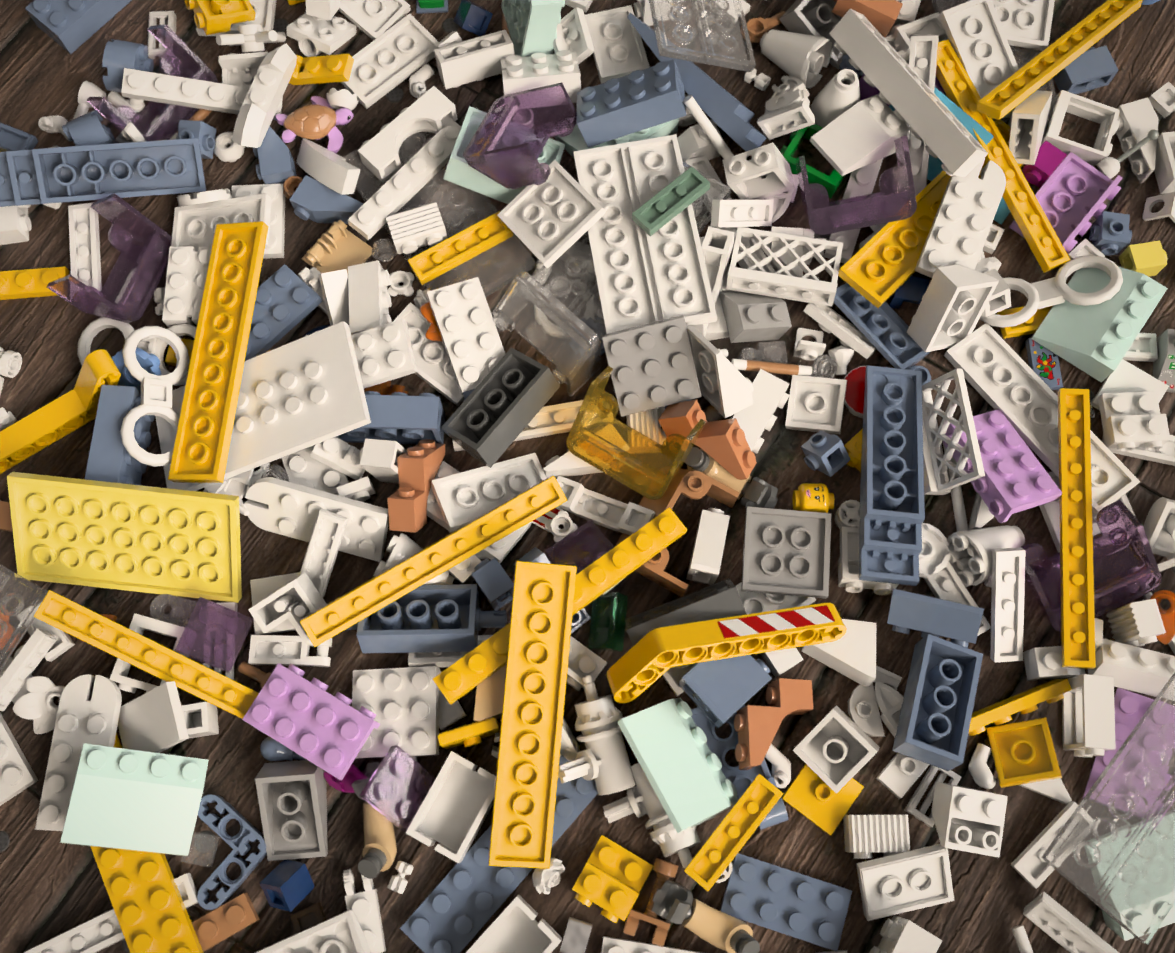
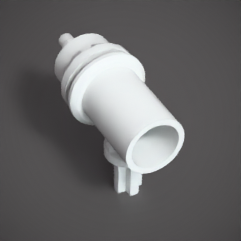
M591 675L583 676V687L587 701L575 704L577 713L575 729L582 732L576 738L578 741L585 743L586 750L578 752L576 760L559 765L558 778H560L561 783H566L580 777L587 781L594 779L598 795H607L629 789L636 784L622 736V730L617 723L618 720L623 718L622 712L614 706L612 695L598 697Z
M638 762L631 766L637 786L627 789L626 797L603 806L604 815L608 822L612 823L633 813L638 818L648 814L650 820L647 821L645 827L646 829H654L650 833L652 840L660 845L664 857L678 853L682 866L685 869L693 859L689 848L701 843L696 831L697 825L680 833L676 832Z

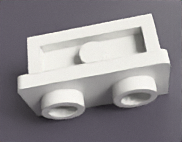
M575 7L557 25V39H554L553 48L554 54L561 50L576 52L578 65L594 53L595 50L584 11Z
M255 51L253 53H231L218 56V62L222 68V84L250 88L268 52Z

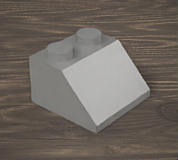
M739 291L721 292L719 294L731 343L778 340L792 327L786 302L781 298Z

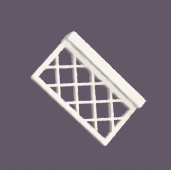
M738 227L726 289L832 306L837 289L843 243ZM742 236L753 238L757 244L746 249L741 243ZM776 241L783 248L773 253L767 244ZM798 245L806 246L810 252L799 257L793 248ZM762 248L768 257L757 262L751 253ZM824 249L834 250L836 255L826 261L819 252ZM788 252L795 261L784 266L778 257ZM814 256L821 265L811 271L804 261ZM745 257L753 265L748 269L736 267V263ZM772 261L779 270L775 273H769L762 267ZM799 265L806 274L802 277H794L789 271ZM826 270L832 277L831 282L820 281L815 275Z
M956 368L922 385L925 495H945L950 493L951 489L985 476L963 369ZM954 379L956 388L952 395L947 389L951 380ZM933 389L938 392L934 403L931 394ZM944 397L950 400L946 412L940 409ZM957 405L961 408V415L958 421L952 417ZM937 414L943 417L939 429L936 419ZM950 423L956 426L951 438L945 435ZM962 432H965L967 437L964 447L958 444ZM942 441L948 444L945 454H943ZM955 449L961 453L957 465L950 461ZM968 458L972 461L974 471L969 474L963 470ZM948 467L954 471L950 481L947 473Z

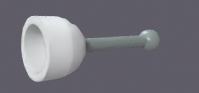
M1150 130L1147 137L1117 159L1107 157L1096 164L1101 173L1112 179L1120 170V162L1150 140L1157 139L1159 132L1157 130Z

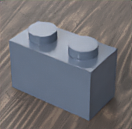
M1105 45L1087 49L1057 73L1053 79L1059 91L1064 90L1076 95L1109 85L1119 70Z
M496 558L491 561L486 559L480 562L474 568L475 572L472 573L473 579L493 610L497 611L512 601L514 584Z

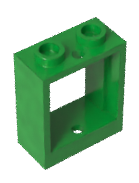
M814 124L792 132L789 138L791 143L788 147L784 145L780 151L789 163L791 173L797 174L800 177L799 182L831 199L845 175L841 176L834 169L831 175L828 176L792 157L803 138L810 140L823 127Z

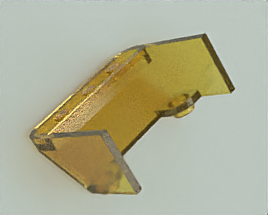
M608 366L590 384L567 437V447L576 457L646 498L652 500L659 499L667 491L688 457L706 421L700 419L687 437L680 434H671L664 440L662 445L615 418L619 410L618 402L613 395L604 391L613 370L612 367Z

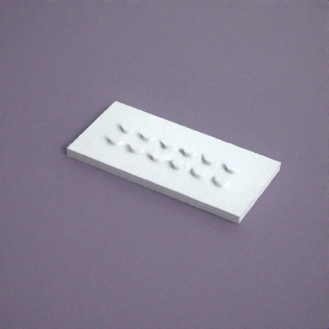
M677 135L574 151L578 183L606 211V214L587 231L606 334L681 315L684 316L686 327L717 322V314L692 204L652 236H649L632 220L633 212L685 172Z
M342 321L244 362L224 480L371 423L350 328L346 322ZM185 386L172 391L171 409L179 415L181 413ZM155 415L161 454H165L174 447L176 439L175 430L167 420ZM171 464L164 466L166 485L169 489L197 491L214 484L174 483L168 480Z

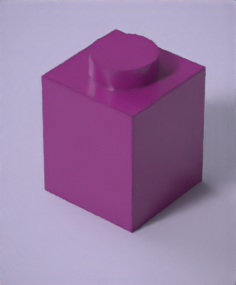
M1045 140L1039 148L1035 164H1026L1022 173L1029 183L1041 188L1067 154Z

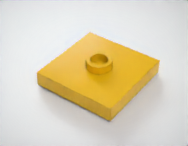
M492 717L439 733L437 736L440 746L446 749L462 744L465 747L481 743V738L500 732L501 726L500 722Z
M1046 717L986 728L1001 788L1062 778Z
M805 763L782 796V800L825 833L832 835L864 786L852 778L836 794Z

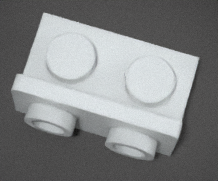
M570 636L568 678L566 683L579 691L581 688L584 689L583 676L591 675L594 682L607 662Z

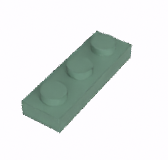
M691 166L633 212L632 220L649 236H652L710 189V182Z

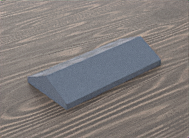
M848 283L836 289L834 303L894 368L908 369L930 353L924 352L907 333L909 326L886 302L877 308Z

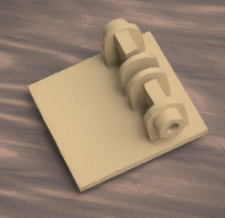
M338 220V222H333L331 227L322 234V237L306 252L302 260L311 267H315L320 273L346 269L348 274V266L365 263L374 253L375 249L346 229L347 225L343 221Z

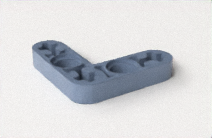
M209 794L201 798L197 815L233 848L231 853L198 891L197 899L200 906L206 910H213L228 901L265 858L267 853L264 835L223 797ZM217 802L218 804L215 806V809L220 814H226L227 811L229 814L222 819L216 814L210 813L207 815L209 810L207 803ZM236 819L239 821L241 828L239 833L232 837L227 834L225 828L228 821ZM259 840L258 848L260 852L251 853L246 860L251 862L248 866L247 862L237 855L239 853L241 856L246 855L251 849L249 842ZM232 862L238 863L241 867V875L236 880L229 879L226 874V869ZM221 883L230 886L229 889L222 887L217 892L218 901L208 902L207 899L210 896L207 892L208 889L214 890Z

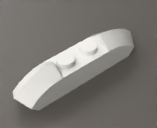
M287 44L270 51L263 59L241 106L234 127L232 141L240 146L258 148L264 140L296 67L297 56Z

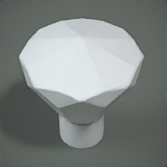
M844 346L828 350L829 356L836 366V375H846L847 365L855 350Z

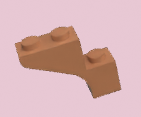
M697 400L668 405L658 419L669 442L684 441L700 447L736 479L746 480L757 463L755 454L751 451L745 439V433L740 428L737 419L707 422L705 413L701 410Z
M432 439L420 440L417 445L408 448L406 452L397 457L399 489L387 498L389 528L391 531L416 533L427 524V500L431 481L435 479L445 456V444L435 443V440Z
M778 678L768 684L766 690V702L769 706L747 705L737 711L734 718V728L738 732L735 756L739 762V770H749L763 762L785 716L803 715L813 710L812 680Z

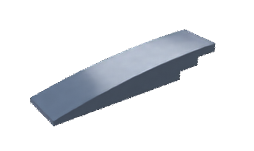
M630 13L628 19L659 61L675 60L684 84V90L688 95L693 96L700 108L746 152L761 147L766 137L749 123L755 114L650 26Z
M199 138L0 152V207L206 191Z
M867 365L861 454L859 580L917 586L919 583V554L922 551V523L925 520L922 371Z

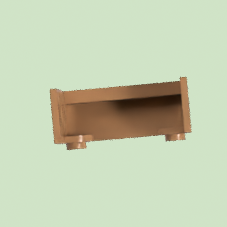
M664 467L657 472L639 506L653 510L655 512L654 519L669 507L672 510L680 494H683L691 499H700L708 495L733 508L739 492L700 471ZM622 533L616 546L631 535ZM667 548L635 570V572L680 597L684 596L688 584L664 571L669 561Z

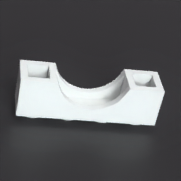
M435 86L423 92L411 106L404 108L398 117L391 123L385 124L378 134L362 144L358 150L362 164L384 183L402 167L399 149L404 140L418 132L437 134L451 119L456 121L455 104Z
M708 226L702 244V251L715 305L733 252L735 232ZM709 323L693 325V327L705 337Z

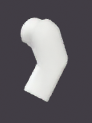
M978 743L968 768L979 787L992 789L996 785V778L986 764L992 750L988 746Z
M771 744L765 758L772 763V777H774L777 788H785L791 780V763L788 758Z

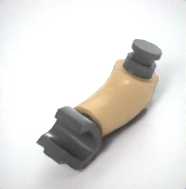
M692 447L685 452L684 461L687 464L688 470L700 471L738 491L737 499L742 497L741 505L744 507L772 509L775 507L778 501L776 498L778 489L758 477H754L751 481L750 475L746 480L736 479L704 450L697 447Z
M378 762L368 763L367 767L362 771L368 777L367 779L356 780L351 784L360 799H368L367 802L363 803L364 848L363 858L358 863V870L364 877L369 879L375 878L379 871L388 870L397 854L389 797H383L391 794L394 789V774L389 765L379 764Z
M667 880L662 889L656 891L652 899L654 902L652 912L666 918L671 923L682 924L698 937L728 953H759V942L753 938L751 927L742 920L718 911L693 898L692 892L676 882Z

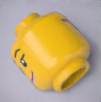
M802 483L798 490L793 491V510L828 513L829 509H834V494L829 493L827 486L823 483Z

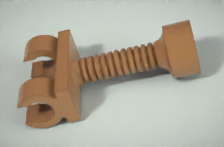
M656 858L652 870L656 872L658 878H656L657 881H655L656 884H654L655 887H653L646 911L641 912L632 908L628 914L623 933L634 937L639 919L657 925L653 934L652 944L663 947L670 922L657 918V914L652 912L654 905L652 899L656 891L662 889L664 883L669 878L676 877L678 865Z

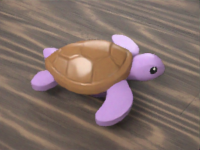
M312 96V105L300 107L289 115H276V121L287 129L282 133V141L284 143L292 142L296 135L316 140L327 136L329 140L327 149L334 153H337L343 144V135L335 125H345L354 116L347 108H340L334 111L328 100L320 96Z

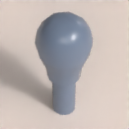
M271 737L265 738L261 743V755L268 761L307 760Z

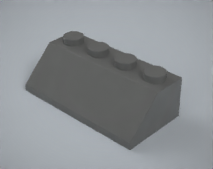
M510 348L441 429L472 457L491 468L560 388V385L549 367Z
M728 578L626 618L625 625L631 643L634 646L647 633L656 628L747 614L736 586Z

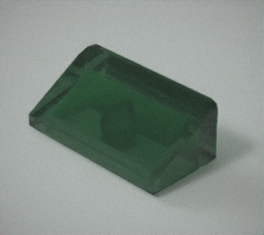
M607 592L604 596L600 595L593 601L589 649L623 651L628 601L626 595L618 592Z

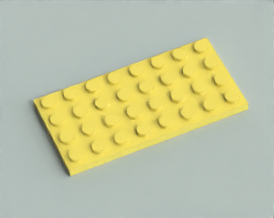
M12 472L7 476L18 579L235 603L241 600L239 496Z

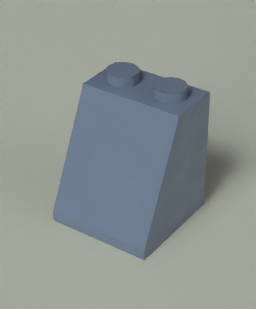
M751 655L700 662L681 678L678 685L710 721L719 728L772 678L768 674L770 669L762 660H755Z

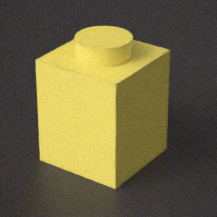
M1160 241L1129 245L1119 256L1122 268L1143 273L1150 277L1156 276L1167 265V254L1162 249Z

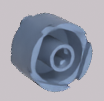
M111 39L112 42H107L103 53L102 67H106L108 76L103 75V82L108 91L121 93L124 68L153 73L154 62L153 59L148 58L147 45Z
M96 109L62 126L67 138L70 141L73 140L76 146L117 143L109 127L107 128L105 124H101V121L104 119Z

